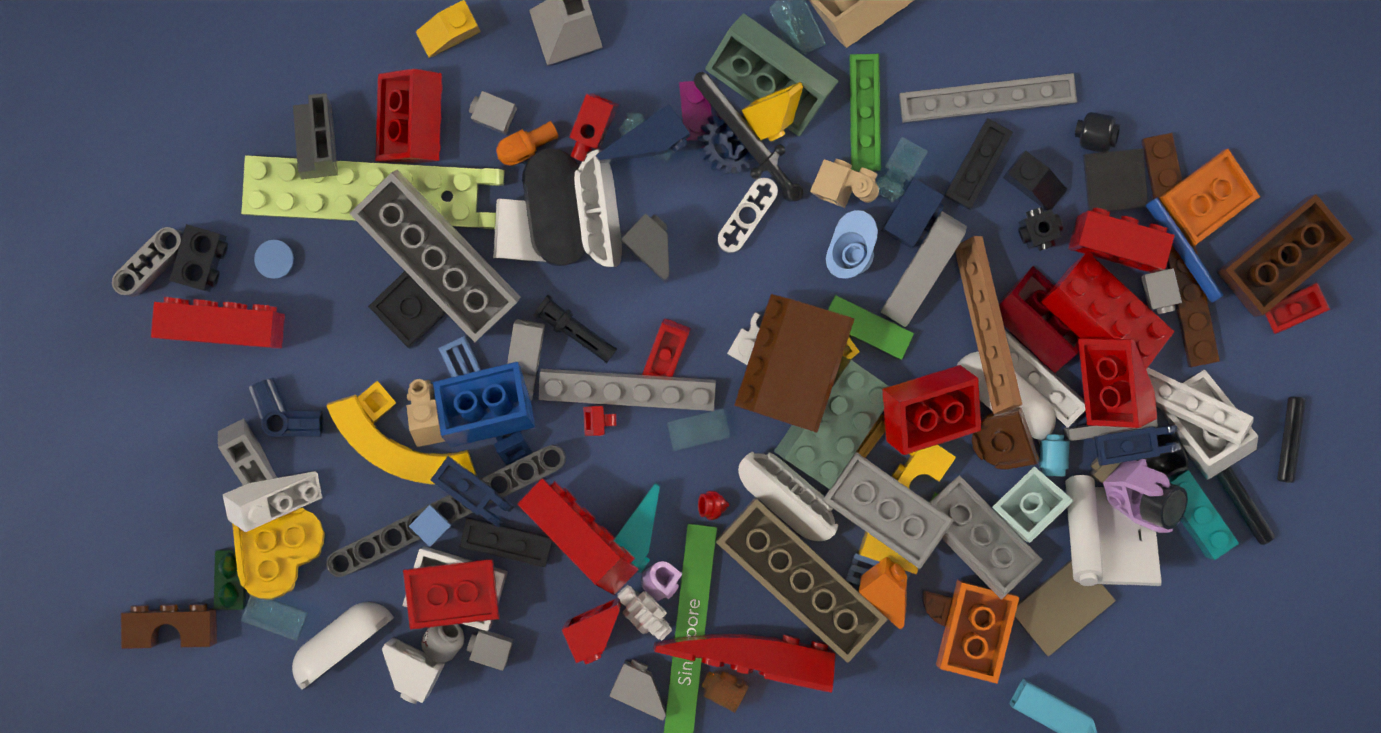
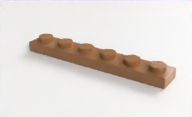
M973 236L960 243L955 253L993 414H1002L1023 404L983 237Z

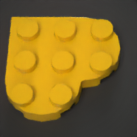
M304 508L294 510L247 532H244L232 523L237 574L240 583L250 595L259 599L273 600L292 591L298 578V567L318 558L324 545L325 533L321 522L316 515Z

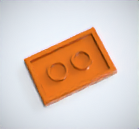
M1227 148L1159 197V199L1189 244L1195 246L1258 199L1260 195Z

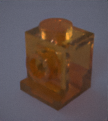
M709 671L701 686L705 688L704 697L735 713L749 685L744 680L741 685L737 684L738 678L725 671H722L721 675L715 671L714 673Z

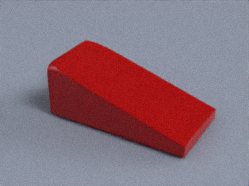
M1315 282L1287 295L1265 315L1274 334H1277L1330 310L1318 283Z
M664 318L642 375L673 377L691 328Z

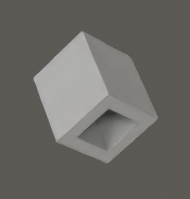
M482 91L480 97H474L469 113H472L471 119L475 123L506 135L517 107L511 102Z
M1174 268L1141 276L1147 304L1151 310L1157 309L1158 314L1175 311L1174 305L1182 303Z
M480 629L477 635L472 634L467 651L472 653L469 660L503 671L506 667L514 639Z

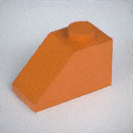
M885 557L861 575L859 593L896 627L902 629L905 625L907 607V574L901 565Z

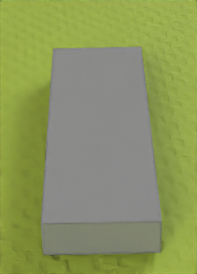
M1157 419L1140 428L1158 427ZM1083 425L1064 428V435L1067 440L1074 441L1140 428Z

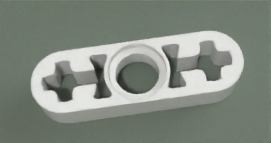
M760 178L753 183L718 235V244L723 251L735 253L744 245L777 196L778 189L773 180ZM767 184L770 186L769 192L772 196L770 198L767 196L763 197L759 204L765 207L761 211L756 204L747 200L749 197H752L755 201L759 195V191L756 188L758 186L764 187ZM745 207L752 208L756 213L755 221L750 224L743 223L739 218V212ZM734 220L739 227L747 229L748 232L744 235L740 230L736 237V240L739 242L738 245L731 244L727 247L725 246L726 239L723 235L725 233L730 235L736 227L730 225Z

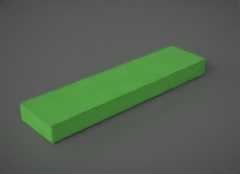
M850 54L851 170L860 172L861 168H865L873 172H880L879 54Z

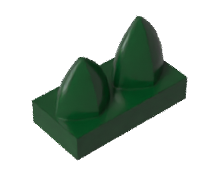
M215 550L214 609L244 610L246 606V589L241 585L237 574L235 550Z

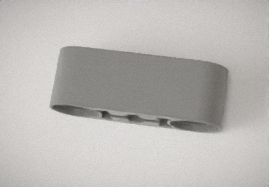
M170 227L157 231L114 274L112 278L114 290L121 295L131 297L143 293L176 260L183 232ZM170 234H174L177 238V243L172 249H168L165 245V240ZM162 252L165 254V256H161L158 254ZM147 257L153 258L151 262L154 266L152 268L146 267L148 265ZM132 275L135 284L131 290L127 291L124 287V279Z

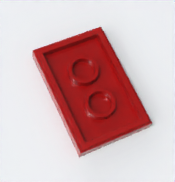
M493 559L403 570L410 630L500 618Z

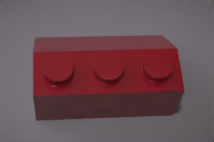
M1032 266L1002 297L998 304L1003 325L1023 345L1030 349L1044 365L1048 366L1055 373L1079 352L1078 339L1080 337L1041 303L1054 285Z

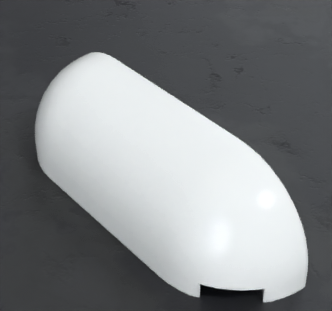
M594 150L587 154L585 161H582L578 170L575 171L574 177L582 243L585 252L594 261L602 266L617 267L622 257V241L613 174L609 162L600 164L595 155L601 152V150Z
M979 352L970 353L963 357L957 366L961 365L978 377L979 398L992 410ZM1015 372L1023 404L1016 408L1022 407L1031 436L1037 439L1040 444V440H1046L1047 435H1051L1055 428L1056 416L1054 409L1046 398Z
M751 452L744 457L738 469L743 485L798 534L813 541H825L835 535L838 524H835L831 511L833 508L822 501L824 496L772 453L765 455Z
M362 602L349 608L297 651L293 660L292 671L300 689L306 688L391 621L394 616L384 606L374 602Z

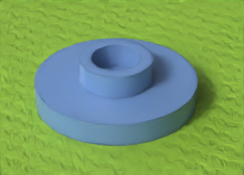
M268 240L262 243L256 250L254 257L255 266L267 278H282L293 268V251L282 241Z

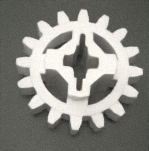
M627 585L617 594L620 602L626 606L623 614L642 634L650 632L662 641L672 631L669 623L663 619L667 612L648 592L643 591L640 594L633 587Z

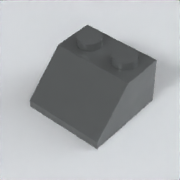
M645 213L621 240L631 252L666 283L670 279L668 234L666 232L668 228L655 214L650 218Z

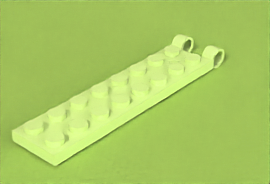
M245 156L241 213L243 215L356 221L349 213L391 172L398 170L453 227L495 229L496 213H477L478 185H504L505 170L350 161H337L338 175L301 180L298 173L297 158ZM445 191H450L453 194L450 202H445L442 199Z

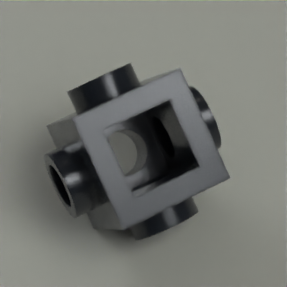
M1042 207L1026 212L1027 218L1019 221L1020 227L1018 228L1023 244H1027L1028 249L1037 246L1039 251L1056 246L1054 240L1062 237L1060 231H1063V224L1059 215H1054L1052 209L1044 212ZM1041 222L1045 225L1046 233H1041L1038 229Z

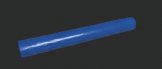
M1156 197L1147 203L1146 207L1158 225L1166 227V233L1175 235L1172 243L1173 247L1210 302L1212 303L1224 295L1160 199Z

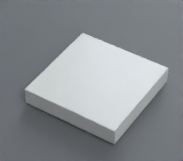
M497 199L493 258L546 262L541 256L537 255L532 247L525 201Z

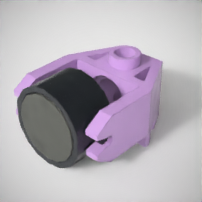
M1145 459L1122 462L1103 482L1109 504L1136 524L1159 533L1172 532V528L1180 523L1187 508L1188 496L1186 490L1170 483L1164 473L1147 467Z

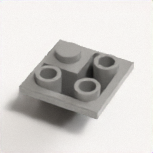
M546 0L529 10L547 66L603 48L588 0Z

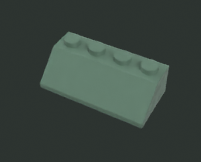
M744 13L729 28L705 68L706 71L751 103L756 99L801 82L803 90L794 121L787 127V129L799 137L838 83L837 79Z

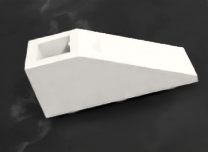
M316 471L248 483L223 494L228 520L244 532L322 498L318 473Z

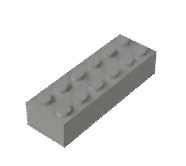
M398 170L391 172L349 213L474 342L487 332L521 298Z

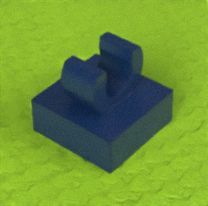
M520 431L512 433L511 436L505 439L502 436L496 437L498 442L494 446L506 466L533 453L529 443Z

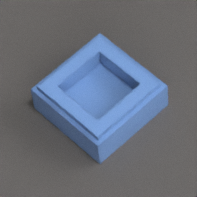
M429 505L409 525L429 547L452 526L432 505Z

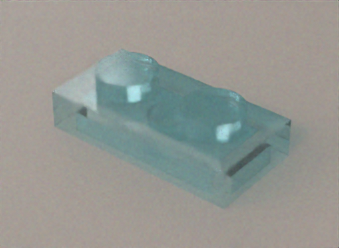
M724 409L667 422L673 451L730 437Z
M250 595L241 622L297 641L299 640L308 612L276 600L259 599Z

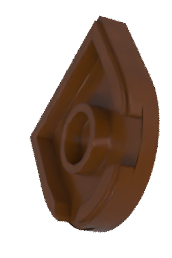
M1022 407L1002 414L990 413L981 419V431L973 433L972 445L976 455L981 460L984 459L986 462L994 465L997 469H1013L1035 465L1040 460Z

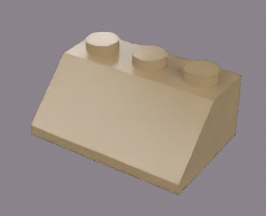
M914 0L809 1L831 33L847 48L859 41L860 38L871 30L883 24L884 21L898 11L907 7Z

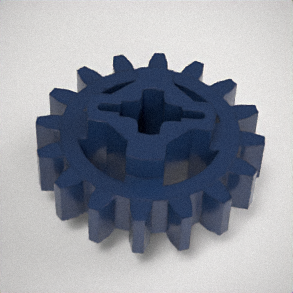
M717 113V116H709L707 118L709 124H703L700 127L705 134L697 136V140L702 141L704 145L698 148V152L706 153L703 162L712 161L711 170L714 171L721 168V174H729L730 172L732 174L740 173L741 168L747 169L751 167L748 160H755L720 115ZM720 126V131L717 134H715L716 130Z

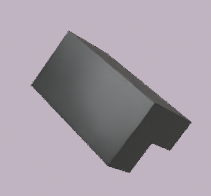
M327 93L308 95L309 104L293 105L298 173L301 180L338 175L333 111Z

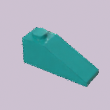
M657 483L652 486L614 540L620 547L623 546L635 557L632 563L639 569L638 573H641L650 561L646 555L650 549L660 485Z

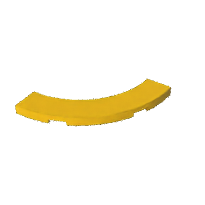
M356 394L326 405L332 420L348 443L373 465L390 474L414 482L434 484L430 479L447 456H450L477 476L468 450L446 454H426L413 451L411 448L401 445L391 438H387L368 418Z

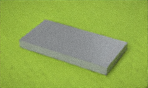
M857 452L822 500L919 569L924 565L954 522L952 518Z
M960 475L929 502L954 520L942 539L1001 600L1043 560Z

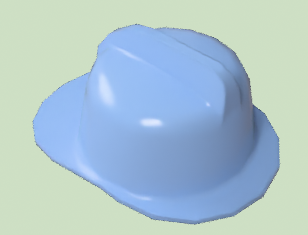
M854 210L845 214L835 228L827 251L826 264L831 274L838 278L849 279L856 277L858 274L866 271L873 262V249L877 240L878 229L873 217L865 211Z

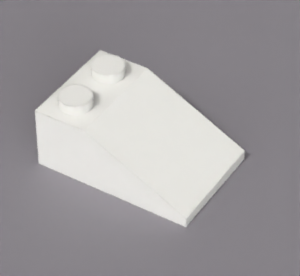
M1206 370L1201 371L1182 383L1235 408ZM1160 408L1170 425H1177L1178 431L1174 433L1190 459L1207 480L1257 450L1258 435L1252 427L1249 428L1240 446Z

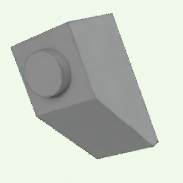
M632 659L631 663L625 660L609 696L663 721L666 716V710L652 672L647 670L648 665Z

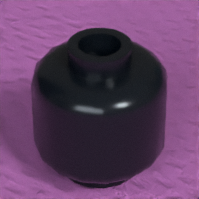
M1089 112L1085 116L1084 121L1078 120L1075 137L1080 138L1081 148L1106 153L1111 147H1116L1120 125L1116 124V119L1113 116Z

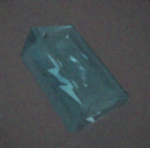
M778 0L770 6V11L785 43L797 52L805 55L826 45L805 0Z

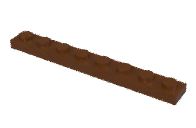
M1173 133L1143 138L1141 140L1153 199L1161 197L1182 181ZM1172 245L1167 267L1168 269L1174 268L1182 303L1176 304V310L1188 368L1220 362L1206 294ZM1196 245L1191 246L1197 254Z

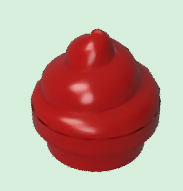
M707 491L706 494H701L698 499L699 514L708 520L718 519L730 506L729 502L716 491Z

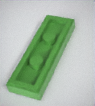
M836 295L828 308L829 311L855 319L850 336L902 360L914 333Z

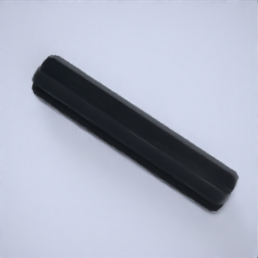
M1292 396L1288 398L1277 476L1280 482L1294 483L1306 403V400L1302 397Z
M1229 466L1218 473L1216 476L1259 544L1265 545L1271 542L1275 535L1232 467Z

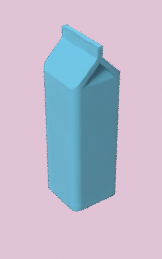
M1022 679L1009 704L1012 708L1057 733H1097L1094 720L1090 715L1025 679Z

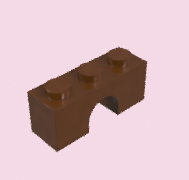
M206 603L189 604V609H178V604L160 605V610H149V605H131L130 610L121 613V649L152 648L159 645V630L164 624L172 625L178 630L181 648L211 647L217 644L216 609H207Z

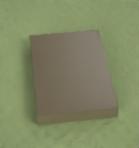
M1071 559L1018 603L1015 618L1046 656L1049 657L1116 600L1102 584L1083 586L1073 579Z

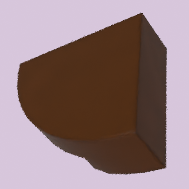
M923 590L922 599L927 614L936 623L946 627L953 598Z

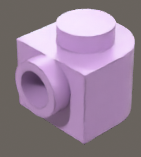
M657 562L643 571L641 585L655 600L660 601L665 597L669 599L679 587L677 581L682 573L667 562Z

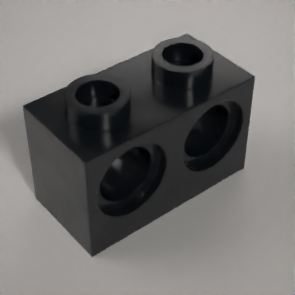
M186 224L169 281L210 292L211 288L215 287L219 280L220 271L217 268L220 259H224L227 253L228 243L225 242L227 236ZM208 237L211 241V248L208 252L202 253L199 244L202 239ZM199 265L203 270V275L201 279L194 281L191 277V271L195 266Z

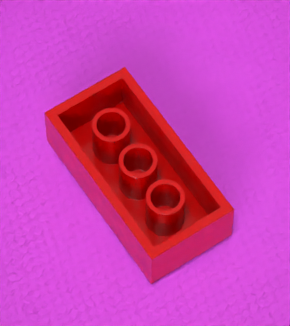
M1086 252L1067 269L1041 301L1080 338L1134 339L1146 369L1175 332L1089 252Z
M164 297L163 303L154 302L151 338L282 349L285 314L276 312L277 307L253 304L252 310H248V305L223 302V307H218L219 302L193 299V305H189V300Z
M542 478L518 505L596 586L615 595L639 570L632 563L635 557L623 546L620 547L614 541L616 538L605 527H601L595 522L596 518L585 507L582 508L576 502V497L565 487L562 488L556 481L550 484Z

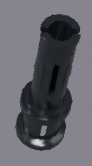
M548 294L533 316L535 318L540 317L552 325L556 333L563 331L607 364L618 348L612 346L573 318L574 314L571 313V310H564L551 300L552 297Z

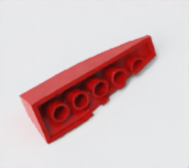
M710 634L657 641L653 645L654 652L690 661L701 658L702 663L715 667H724L725 664H729L731 669L737 670L736 672L749 674L757 670L765 679L830 693L833 690L835 653L828 649V645L824 642L812 640L811 645L799 643L800 638L785 634H783L782 639L748 634Z

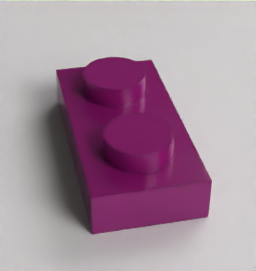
M694 81L679 82L682 120L690 132V137L686 140L697 141V136L705 134L700 128L701 125L709 124L707 118L712 116L711 104L695 86Z

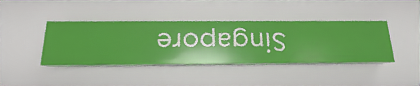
M689 523L687 525L675 638L705 635L717 531L715 526ZM672 656L664 733L694 732L701 658L690 661Z

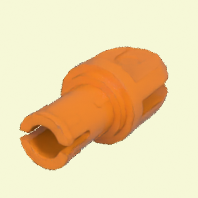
M551 121L530 132L521 129L503 138L498 143L496 148L497 157L504 165H517L533 157L537 151L536 148L559 138L557 130Z

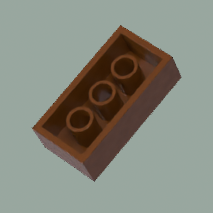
M1317 194L1304 198L1221 267L1217 273L1253 317L1262 316L1354 239ZM1281 252L1285 254L1284 261L1281 258Z

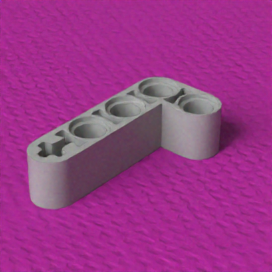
M941 211L931 226L923 244L881 310L882 314L904 327L909 324L963 239L967 229L966 225Z

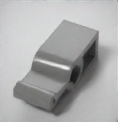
M516 319L513 324L507 364L519 362L532 401L546 324Z

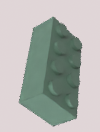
M842 356L818 432L791 425L774 452L831 489L884 411L882 389L889 386L851 359Z

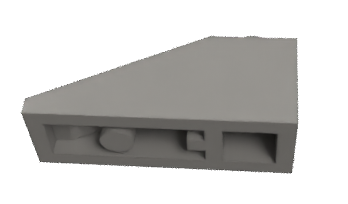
M244 418L218 431V448L243 486L248 483L277 478L259 441Z

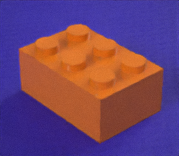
M957 579L936 665L942 670L998 684L1019 597L1013 593H1008L1001 600L989 587Z

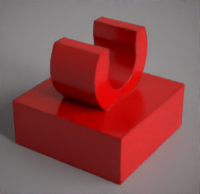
M603 406L583 407L585 436L605 435L604 426H617L616 414H604Z

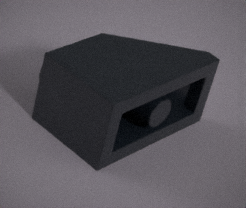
M1027 151L1019 155L1003 176L1005 180L1046 211L1053 209L1067 190L1066 186L1049 167Z

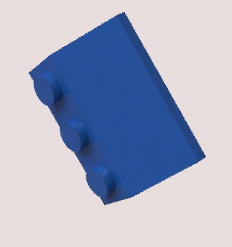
M519 362L433 382L441 437L450 447L535 428L531 399Z

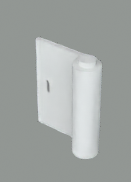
M1076 475L1068 478L1065 481L1066 494L1073 500L1067 507L1073 579L1083 586H1093L1096 584L1161 586L1156 531L1136 524L1109 504L1105 488L1095 487V480L1092 477Z

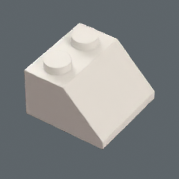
M393 637L384 644L382 651L395 690L401 692L400 697L410 703L416 704L417 701L423 703L430 695L445 663L433 661L424 652Z

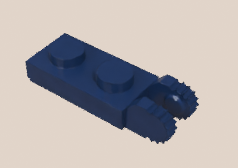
M1177 425L1157 428L1151 426L1094 436L1099 466L1157 457L1161 453L1181 450L1180 443L1175 442L1158 446L1156 436L1174 434V432L1178 431Z
M447 456L430 479L477 516L480 514L497 527H500L503 521L500 520L499 516L484 508L490 499L504 511L511 512L514 508L508 501L496 494V490L450 456Z

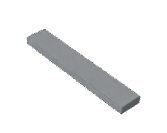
M1074 73L905 92L899 94L902 123L1076 104L1077 96Z

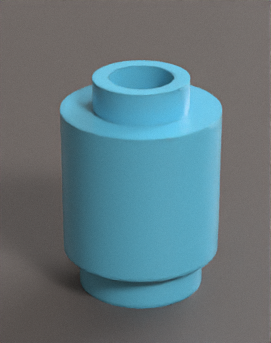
M1048 434L1046 440H1040L1039 468H1042V473L1045 476H1066V469H1069L1070 441H1064V435Z

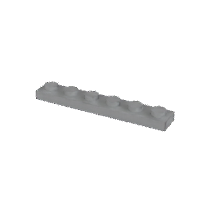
M541 369L539 400L714 411L716 380Z

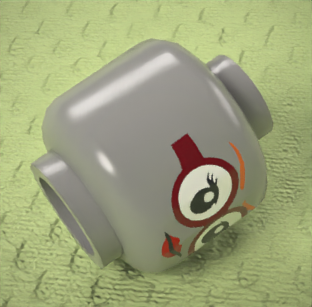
M458 624L429 627L422 636V650L433 661L439 663L448 662L454 658L464 644L463 630Z

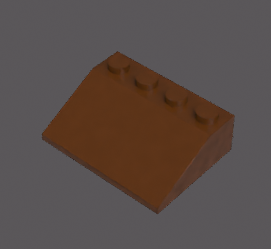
M771 294L734 406L817 433L855 319Z

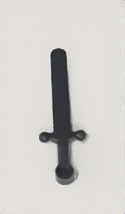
M705 72L697 73L694 77L695 86L759 163L757 168H753L750 171L751 177L758 179L763 171H768L783 189L784 199L790 202L799 201L803 196L802 187L799 184H793L777 164L779 156L785 153V147L779 144L775 146L774 151L771 153L710 76Z

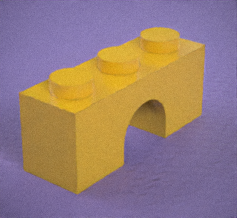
M939 445L910 453V457L905 465L900 463L891 477L909 488L911 481L921 474H927L940 482L956 457Z

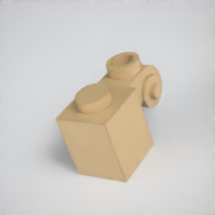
M824 159L810 192L821 200L843 208L846 207L852 191L860 200L869 203L874 201L879 194V187L875 182L877 174L865 168H861L860 172L851 170L852 165L840 159H835L834 163Z
M416 379L409 384L407 399L411 401V404L406 405L409 431L417 447L445 442L440 433L434 386L430 380Z

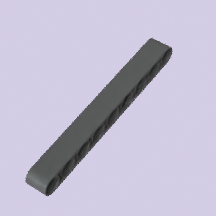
M549 445L481 480L493 488L494 478L496 476L504 477L508 484L506 491L502 493L496 491V494L503 498L562 468L566 463V453L558 445ZM555 450L560 454V462L557 466H549L545 462L547 451ZM529 463L532 465L534 475L531 479H523L519 475L518 471L521 464ZM447 495L429 504L440 514V507L444 502L452 504L455 513L452 518H445L450 524L473 513L451 495ZM490 499L487 505L493 503L494 501ZM429 505L333 552L328 557L326 564L330 574L335 577L346 576L421 539L409 525ZM391 529L399 530L402 535V540L397 545L391 543L388 539V532ZM365 542H370L375 547V554L371 558L366 557L362 553V545ZM338 555H343L348 559L349 567L347 570H340L336 566L335 562Z

